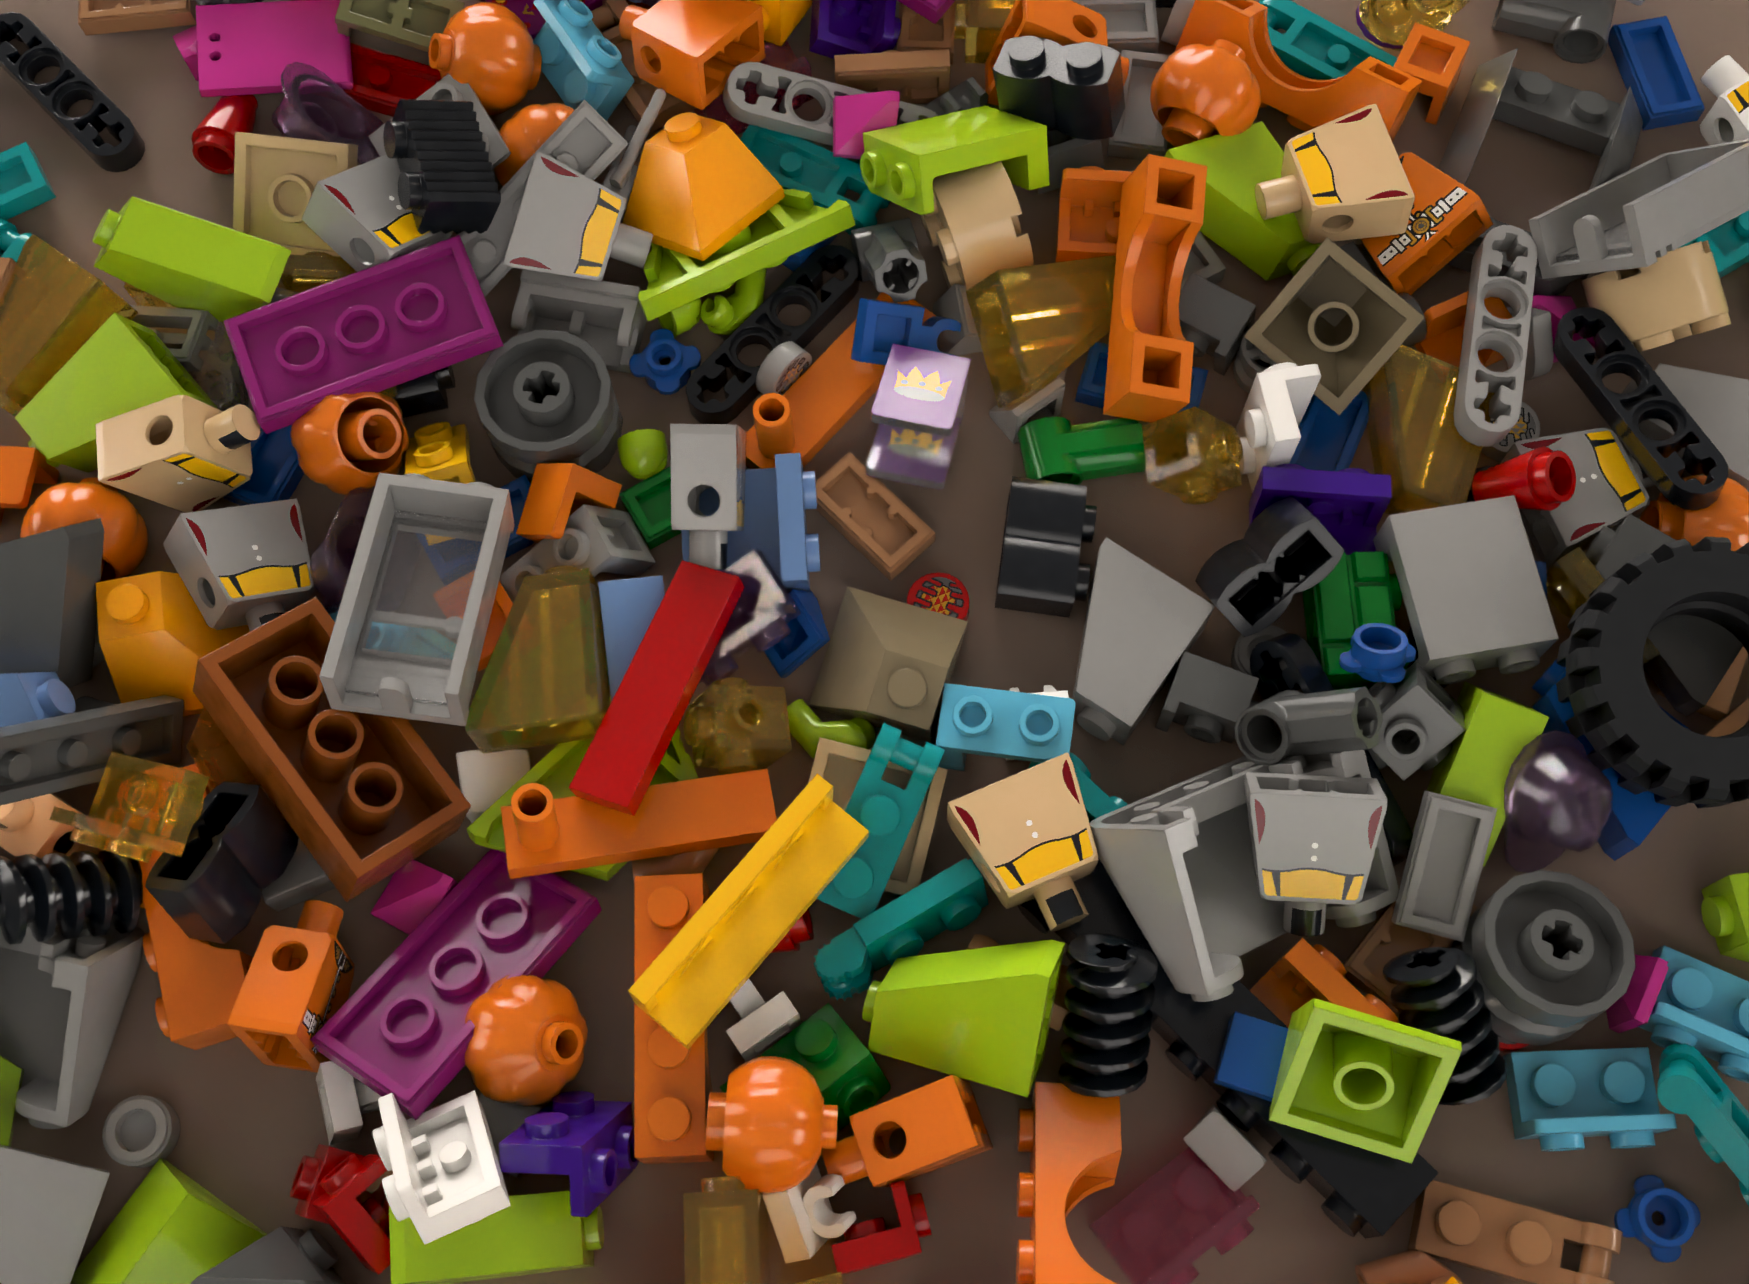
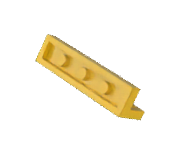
M818 773L628 990L635 1005L687 1049L693 1045L869 837V830L832 801L833 786Z

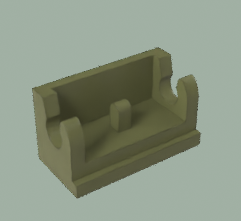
M340 0L335 23L337 24L338 33L350 37L352 29L429 52V44L433 34H442L449 19L461 11L465 3L457 0Z

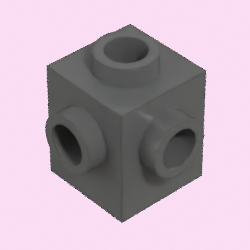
M1417 662L1405 670V678L1397 683L1377 682L1368 690L1373 698L1378 699L1383 718L1379 732V743L1373 748L1368 749L1379 769L1389 766L1403 781L1419 768L1423 771H1428L1437 766L1451 751L1452 741L1465 731L1462 706L1422 669Z

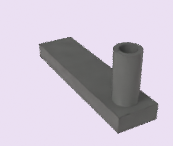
M161 695L114 704L90 696H82L75 700V713L0 727V806L181 762L184 700Z

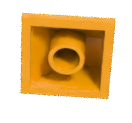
M685 112L670 118L665 123L664 129L645 142L622 223L652 233L651 243L705 261L782 200L785 194L779 182L726 123L699 116L695 113Z
M156 571L96 582L99 644L120 702L125 703L168 695L184 700L183 717L207 712L193 692L198 659L249 633L248 625L221 630L209 627L178 573Z

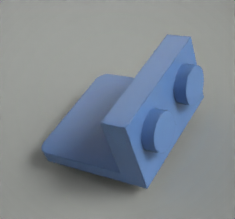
M800 453L775 454V468L747 469L745 472L744 531H728L727 569H715L739 576L745 587L741 595L790 592L792 589L810 591L809 572L821 571L819 534H807L806 510L817 509L815 471L803 470ZM714 488L704 490L699 496V510L704 515L709 516L714 514L719 508V494ZM681 530L683 560L689 562V530Z

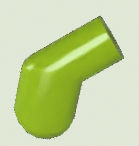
M767 268L737 280L735 293L727 298L716 295L714 300L707 298L703 302L700 317L708 325L711 332L718 335H731L763 303Z
M798 699L787 706L778 718L779 722L813 759L815 758L820 737L865 749H871L876 740L875 730L869 721L862 718H853L851 720L822 722L803 699Z

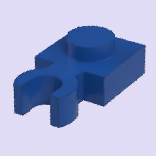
M860 298L851 359L859 362L886 365L892 344L954 355L939 351L937 348V338L945 330L961 331L962 324L942 316L931 317L923 323L924 307Z

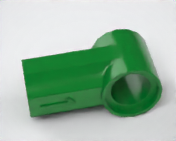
M1045 417L1025 424L1017 433L1026 478L1080 485L1083 480L1144 472L1146 468V439L1142 423L1137 420L1117 418L1071 425V422L1063 417Z

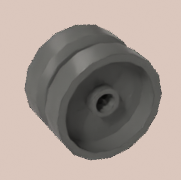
M534 330L511 337L503 343L504 346L490 353L477 374L474 401L481 423L491 440L498 459L514 477L519 478L525 475L531 484L537 463H574L596 474L609 464L618 448L617 440L622 434L623 418L605 361L586 340L565 331Z
M1537 870L1514 876L1480 909L1470 916L1464 941L1454 940L1451 947L1468 953L1476 963V979L1483 986L1484 1004L1490 1010L1492 1016V1030L1510 1042L1543 1046L1567 1039L1580 1030L1587 1022L1592 1021L1606 1011L1627 992L1636 967L1633 937L1620 910L1597 887L1571 874L1547 870Z

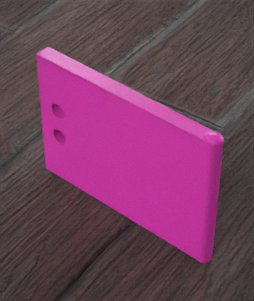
M295 0L196 5L198 79L201 97L352 89L353 72L350 37L339 34L337 24L335 23L340 0Z

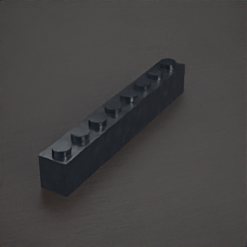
M1099 859L1094 872L1074 881L1089 915L1073 925L1054 932L1068 946L1079 935L1092 933L1111 934L1130 939L1143 945L1153 953L1158 963L1156 979L1152 982L1156 992L1153 1006L1150 1008L1153 1013L1151 1027L1170 1045L1165 1051L1170 1061L1193 1081H1196L1201 1076L1221 1096L1216 1101L1217 1106L1237 1127L1245 1132H1248L1253 1127L1273 1147L1268 1155L1286 1176L1298 1184H1301L1306 1179L1326 1199L1321 1208L1342 1231L1352 1237L1359 1232L1365 1239L1383 1236L1438 1175V1172L1418 1152L1411 1164L1270 1121L1269 1113L1272 1102L1213 1083L1230 1017L1235 1011L1285 1028L1288 1027L1239 980L1232 984L1234 991L1230 995L1214 1001L1197 1002L1192 1000L1191 994L1176 991ZM1036 898L1017 905L1021 913L1035 928L1044 934L1050 930ZM1068 951L1066 952V955L1068 959L1071 961V963L1077 961L1071 957Z

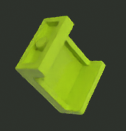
M986 105L863 133L864 153L861 155L860 169L869 191L919 215L934 212L932 183L935 177L999 161L1002 162L1011 183L1029 191L1050 186L1047 126Z

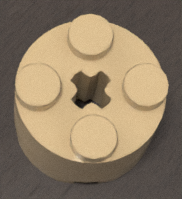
M1001 161L937 176L933 179L934 212L921 215L931 246L939 245L944 261L940 262L948 288L954 284L964 285L966 290H971L1033 267V252L1028 233L1016 237V235L1021 234L1018 215L1022 214L1010 178Z
M1708 240L1680 247L1674 251H1667L1666 255L1657 257V262L1648 267L1607 271L1582 280L1588 306L1604 311L1609 315L1639 352L1731 324L1728 304Z

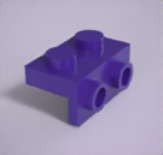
M812 0L809 51L834 59V55L881 53L893 50L901 29V20L895 17L897 0Z
M1281 464L1275 467L1263 466L1249 501V526L1268 506L1283 498L1293 496L1321 522L1342 546L1347 555L1354 552H1375L1376 548L1373 539L1377 535L1376 527L1392 498L1391 475L1370 474L1368 471L1360 468L1325 471L1306 469L1298 464Z
M569 1091L556 1095L549 1104L536 1114L527 1117L524 1120L525 1123L499 1143L501 1172L569 1175L571 1215L574 1217H588L633 1172V1169L639 1163V1160L634 1158L632 1102L594 1101V1094L587 1091Z

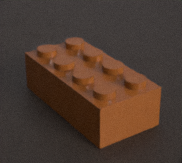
M314 597L198 659L193 692L341 896L348 902L456 833L471 805L407 719L331 709L319 675L335 622L317 597Z

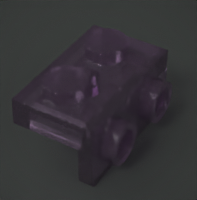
M753 549L722 571L739 576L745 588L698 683L703 682L707 688L722 682L739 669L735 659L755 646L760 653L786 638L791 633L787 623L802 614L761 550Z

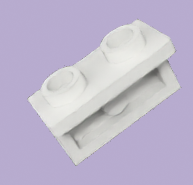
M1285 362L1273 365L1263 372L1256 374L1235 429L1237 438H1235L1233 444L1237 470L1240 475L1247 474L1252 493L1263 466L1275 467L1290 463L1301 439L1298 427L1321 379L1318 364L1297 366L1295 363Z
M475 1090L422 1113L417 1120L413 1118L406 1120L393 1093L378 1098L383 1126L373 1130V1138L387 1171H393L392 1175L382 1179L384 1192L396 1220L400 1222L410 1217L424 1245L511 1206L486 1114Z

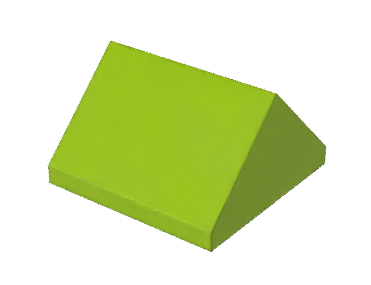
M1313 998L1292 1012L1270 1107L1269 1120L1412 1164L1462 1052L1461 1042Z
M159 1158L74 1272L70 1284H190L201 1274L267 1235V1233L167 1160Z

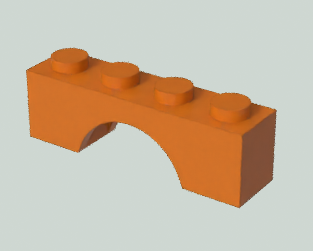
M1195 0L1175 51L1190 44L1213 45L1214 41L1219 39L1230 41L1238 45L1245 52L1246 57L1244 61L1257 78L1261 90L1260 108H1265L1269 105L1287 114L1286 120L1294 127L1303 131H1309L1365 106L1377 104L1392 142L1394 141L1423 82L1422 80L1372 56L1358 64L1348 74L1338 78L1319 80L1302 76L1286 66L1275 52L1268 33L1267 6L1254 0Z
M1148 154L1122 184L1103 408L1104 415L1162 425L1190 403L1194 342L1187 341L1182 334L1179 321V300L1186 262L1194 240L1203 225L1207 177L1206 165Z
M201 762L122 785L126 808L119 811V824L122 834L128 845L134 848V853L139 860L142 871L143 898L140 907L146 910L150 931L143 936V950L150 968L158 973L162 997L157 998L155 1001L157 1021L161 1031L166 1037H170L171 1042L193 1050L202 1049L238 1037L227 1025V1022L253 957L240 950L214 947L209 941L189 938L145 887L148 875L158 858L174 841L186 833L188 822L195 809L214 788L223 782L218 775Z
M703 873L634 876V983L710 897V889ZM634 1003V1158L644 1164L714 1161V1151H706L709 1092H713L709 1068L707 1028L693 1045L687 1049Z
M1035 1082L1031 1109L1019 1108L1017 1152L1030 1153V1173H1018L1017 1217L1030 1218V1240L1018 1239L1016 1284H1118L1096 1272L1083 1260L1070 1239L1065 1219L1082 1199L1115 1184L1122 1152L1120 1096L1106 1098L1085 1096L1072 1092L1062 1083Z

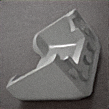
M1364 750L1288 756L1270 765L1257 764L1246 756H1242L1102 815L1090 822L1100 861L1176 991L1191 994L1192 1000L1197 1002L1214 1001L1230 995L1234 991L1232 984L1240 980L1244 975L1239 956L1287 933L1283 929L1285 901L1266 900L1261 898L1259 894L1250 837L1244 784L1245 772L1371 778ZM1383 825L1360 903L1355 905L1327 904L1326 919H1335L1338 927L1350 928L1368 924L1377 918L1375 911L1395 902L1397 899L1399 888Z
M84 920L83 930L79 937L65 939L56 921L52 938L49 941L37 942L32 935L29 923H27L26 935L22 943L9 945L4 939L0 926V1055L24 1069L22 1086L17 1092L15 1107L20 1115L29 1118L28 1122L32 1126L42 1129L67 1128L89 1111L141 962L144 931L136 926L133 932L120 934L115 929L111 920V925L106 935L93 937L88 931Z

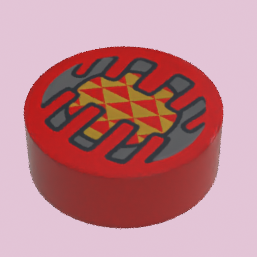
M940 572L926 574L916 580L909 589L907 604L967 621L969 615V595L963 583L956 577Z

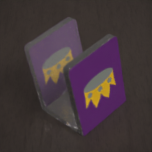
M892 344L871 409L870 419L874 423H879L866 463L865 472L867 475L937 490L944 488L963 420L971 365L970 358Z

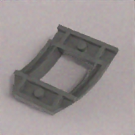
M1518 48L1478 66L1438 167L1439 170L1465 186L1491 120L1495 119L1600 156L1589 188L1590 190L1630 169L1643 120L1631 87H1629L1621 104L1607 100L1599 93L1581 91L1552 81L1541 73L1526 72L1512 67ZM1490 217L1493 225L1453 258L1448 265L1471 273L1474 253L1485 235L1494 227L1509 224ZM1497 250L1503 255L1502 269L1497 276H1504L1512 263L1507 261V252ZM1537 259L1533 296H1557L1566 290L1569 283L1578 278L1585 280L1589 274L1542 279Z

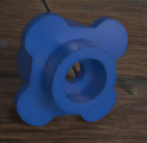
M657 329L651 333L650 343L641 353L634 354L630 358L629 367L635 377H645L647 384L663 395H671L687 384L691 376V370L697 369L701 364V355L695 346H684L675 340L672 331ZM663 358L671 360L667 365L660 364V360Z
M1368 623L1355 630L1350 642L1352 647L1350 651L1343 652L1340 655L1339 664L1344 670L1357 673L1368 681L1397 683L1405 678L1406 671L1404 666L1406 663L1415 660L1416 650L1408 643L1406 634L1400 629L1383 623Z
M1655 1175L1640 1176L1634 1182L1635 1194L1627 1208H1621L1615 1213V1227L1623 1232V1237H1635L1649 1247L1651 1256L1656 1261L1662 1263L1674 1262L1681 1256L1680 1245L1686 1243L1691 1238L1695 1228L1700 1224V1211L1693 1201L1686 1199L1681 1193L1665 1188L1663 1181ZM1655 1211L1659 1212L1663 1217V1222L1659 1226L1654 1224L1651 1218Z

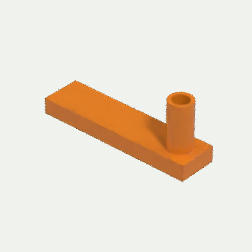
M883 292L875 299L894 302L889 295ZM914 299L904 302H898L902 304L924 307ZM926 308L923 323L927 319L936 316ZM857 318L783 395L767 393L755 401L753 405L755 424L746 433V466L750 469L775 468V454L800 453L804 468L878 390L886 365L859 362L851 359Z
M768 768L649 785L635 816L576 796L553 799L550 790L538 783H528L519 787L512 796L511 805L501 807L510 879L755 843L760 840L777 820Z

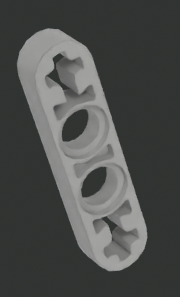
M745 62L739 64L731 71L723 89V103L730 115L743 123L833 146L834 97L870 92L759 62ZM746 81L757 84L756 93L760 96L755 104L745 102V92L740 90L743 89ZM781 88L786 92L779 105V112H775L772 110L777 100L774 97L778 89ZM800 94H808L815 97L821 105L822 117L815 121H805L799 118L793 110L792 99ZM900 101L897 125L938 115L926 107Z
M1501 225L1492 228L1481 241L1472 259L1453 416L1454 425L1459 435L1467 442L1477 446L1490 447L1500 443L1516 425L1521 414L1537 264V246L1527 232L1512 225ZM1497 250L1507 252V261L1512 263L1504 276H1497L1502 269L1503 255ZM1497 297L1506 301L1513 310V318L1500 319L1493 316L1486 309L1484 299ZM1492 349L1499 352L1505 358L1508 370L1494 372L1487 369L1480 362L1478 351ZM1488 392L1495 393L1489 403V416L1496 419L1494 423L1486 422L1484 412L1478 409L1488 395Z

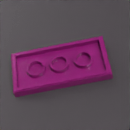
M460 235L223 321L258 424L265 434L292 425L326 396L361 392L378 393L504 346Z
M490 849L310 1040L318 1052L383 1097L393 1093L401 1110L414 1120H417L465 1066L464 1055L475 1029V1025L471 1020L465 1023V1017L468 1008L474 1000L485 994L493 983L507 975L509 976L506 979L521 975H534L542 979L602 911L600 904L595 896L556 873L510 879L506 853Z

